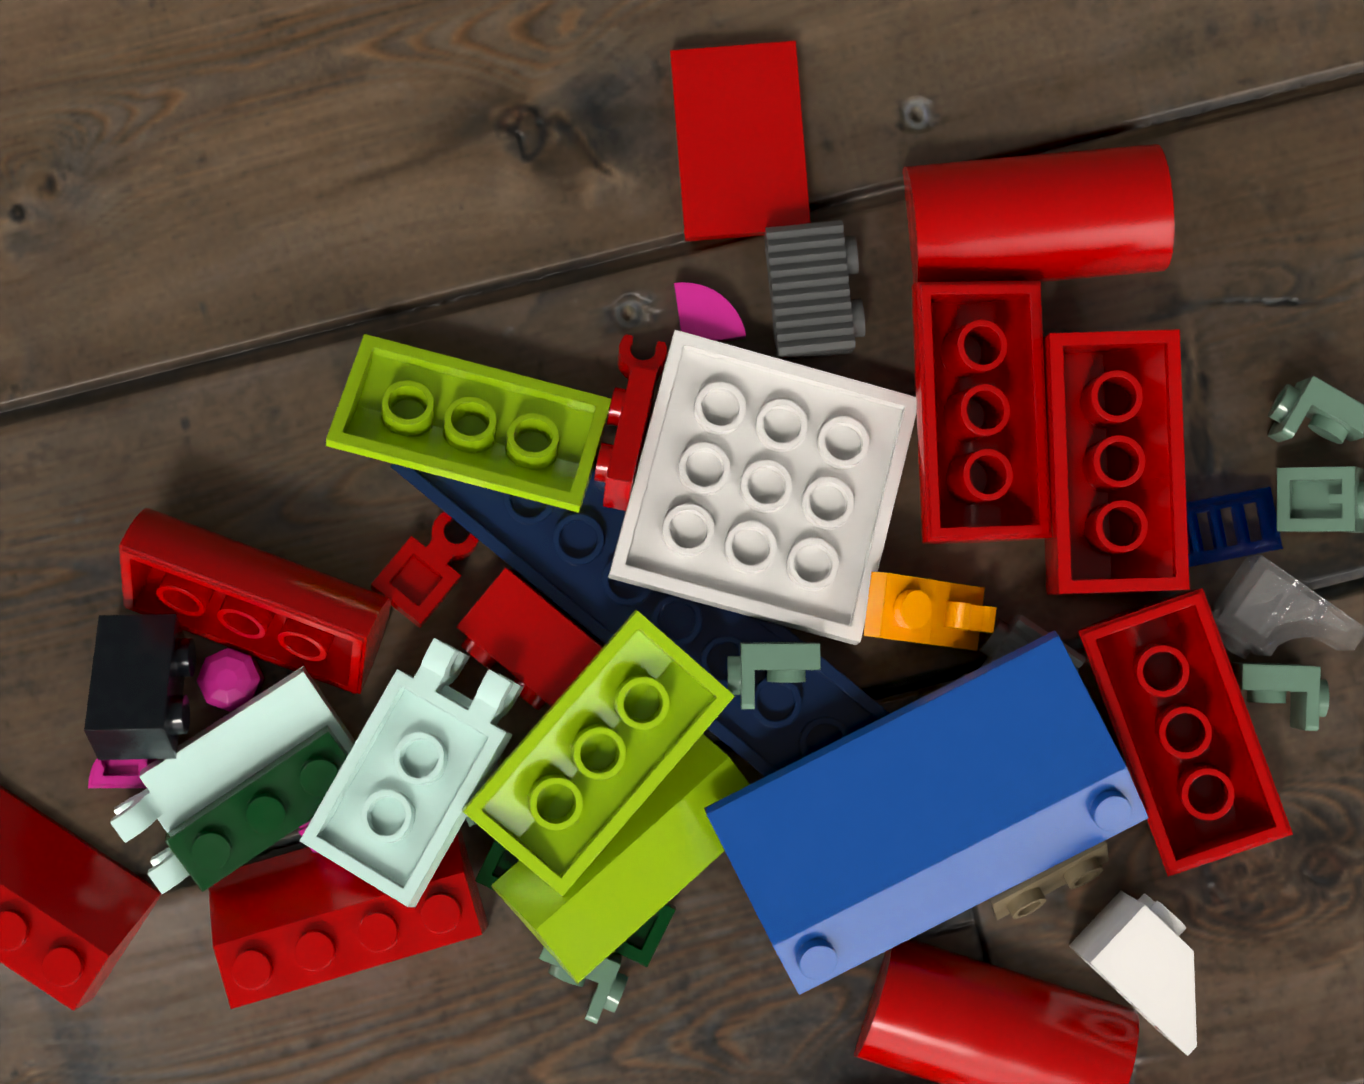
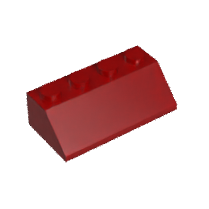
M1180 329L1049 333L1043 338L1052 538L1045 539L1047 595L1190 590Z
M0 785V963L75 1011L95 997L162 894L159 889Z
M461 828L416 907L405 906L320 853L312 852L309 847L243 865L209 888L213 949L231 1009L482 935L489 926Z

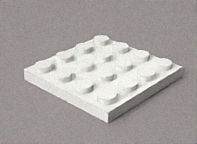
M675 330L671 339L608 578L845 643L859 644L865 626L871 572H878L917 414L916 397Z

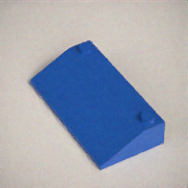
M1055 630L704 808L760 922L799 995L1149 818L1129 771L1062 640Z

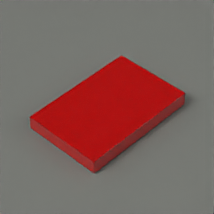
M796 41L670 50L685 242L763 236L765 228L811 223Z

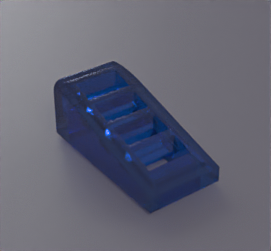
M1271 487L1186 502L1188 543L1191 553L1188 554L1189 567L1283 549L1280 532H1277V516ZM1250 503H1255L1262 535V540L1253 542L1250 541L1243 506ZM1220 509H1231L1237 545L1227 546ZM1207 512L1214 549L1206 551L1203 548L1197 518L1198 513Z

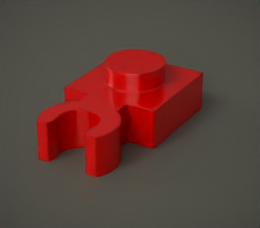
M442 512L435 519L432 526L431 542L426 547L411 536L371 583L372 591L391 598V606L419 628L423 626L461 579V575L450 567L449 564L452 561L463 560L469 557L475 551L479 542L471 533L462 543L454 544L449 542L444 535V530L450 526L453 518L446 512Z

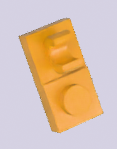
M871 572L864 636L977 651L979 632L994 633L997 607L983 606L985 591L983 587L892 573Z

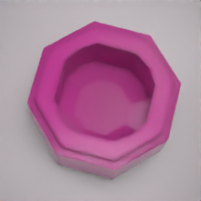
M226 648L205 658L197 678V683L206 703L230 712L259 695L265 677L255 656L233 648Z

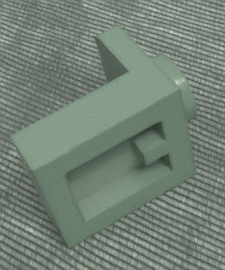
M1315 376L1297 382L1295 387L1287 384L1278 394L1268 413V417L1275 420L1267 436L1278 443L1293 438L1305 416L1311 419L1308 427L1319 436L1331 442L1342 444L1345 439L1352 442L1364 438V404Z
M1356 466L1277 468V532L1364 533V469Z
M740 642V656H728L727 659L728 690L733 695H740L741 709H755V670H767V682H806V670H821L820 643Z
M1230 662L1240 690H1247V702L1286 703V693L1289 691L1291 692L1290 727L1304 731H1318L1319 717H1325L1329 707V686L1326 679H1320V666Z
M543 947L539 959L551 964L548 969L550 975L580 987L584 986L586 979L598 983L587 1008L585 1020L597 1024L603 1009L615 1013L629 976L618 972L622 955L613 952L577 984L549 951Z

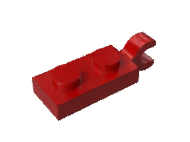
M628 334L622 338L619 344L617 361L620 372L628 379L626 389L614 388L607 425L617 426L614 445L601 443L594 476L595 481L605 482L603 507L626 511L653 402L655 385L658 377L663 372L667 355L666 343L658 341L652 358L648 360L635 358L631 353L633 336Z

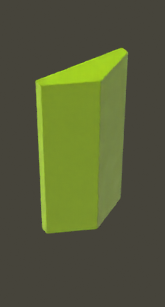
M364 334L326 437V446L579 513L594 471L609 414L611 398Z
M635 610L466 804L462 812L557 893L563 896L735 696L638 610Z
M702 734L563 896L557 893L520 860L496 880L491 887L578 984L725 851L704 808L750 784L731 758L708 737Z

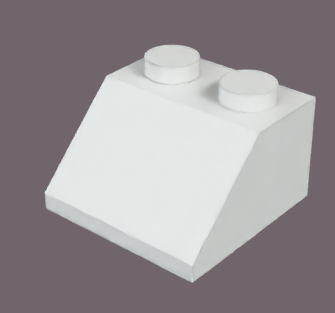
M1120 891L1074 939L1069 947L1155 1029L1188 1056L1197 1047L1194 951L1179 937L1187 927L1159 901H1153L1145 893L1136 900Z

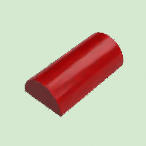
M1159 144L904 166L903 168L913 283L974 281L1048 282L1165 271L1170 265L1174 245V201L1167 159Z
M974 281L916 282L912 284L922 543H982L1052 538L1041 282Z
M150 508L143 509L135 517L119 544L123 604L126 609L140 614H176L181 628L185 631L292 671H296L304 666L310 676L316 680L354 694H361L384 636L391 610V598Z
M1203 588L1188 590L1141 605L1088 625L1078 631L1131 778L1149 817L1147 822L1168 877L1293 835Z
M909 939L885 951L854 1056L939 1084H1129L1138 1047L1139 1016L1133 1008Z

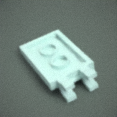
M436 638L433 639L427 649L421 666L414 677L401 670H396L300 839V842L407 907H416L467 817L462 812V809L486 783L510 741L512 734L497 726V723L512 708L524 688L509 678L489 669L477 690L474 700L449 687V685L458 677L470 656Z
M302 666L177 747L176 759H157L141 769L139 777L147 788L114 808L116 816L111 818L110 823L125 843L147 829L156 819H158L168 833L327 725L348 754L356 741L306 668ZM169 847L151 858L150 862L153 867L147 873L161 894H164L190 875Z

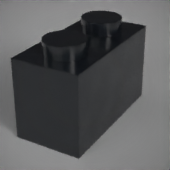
M176 614L99 615L84 732L98 760L176 759L179 734H187L190 726L189 699L187 695H183L185 677L194 676L196 667L193 638H185Z

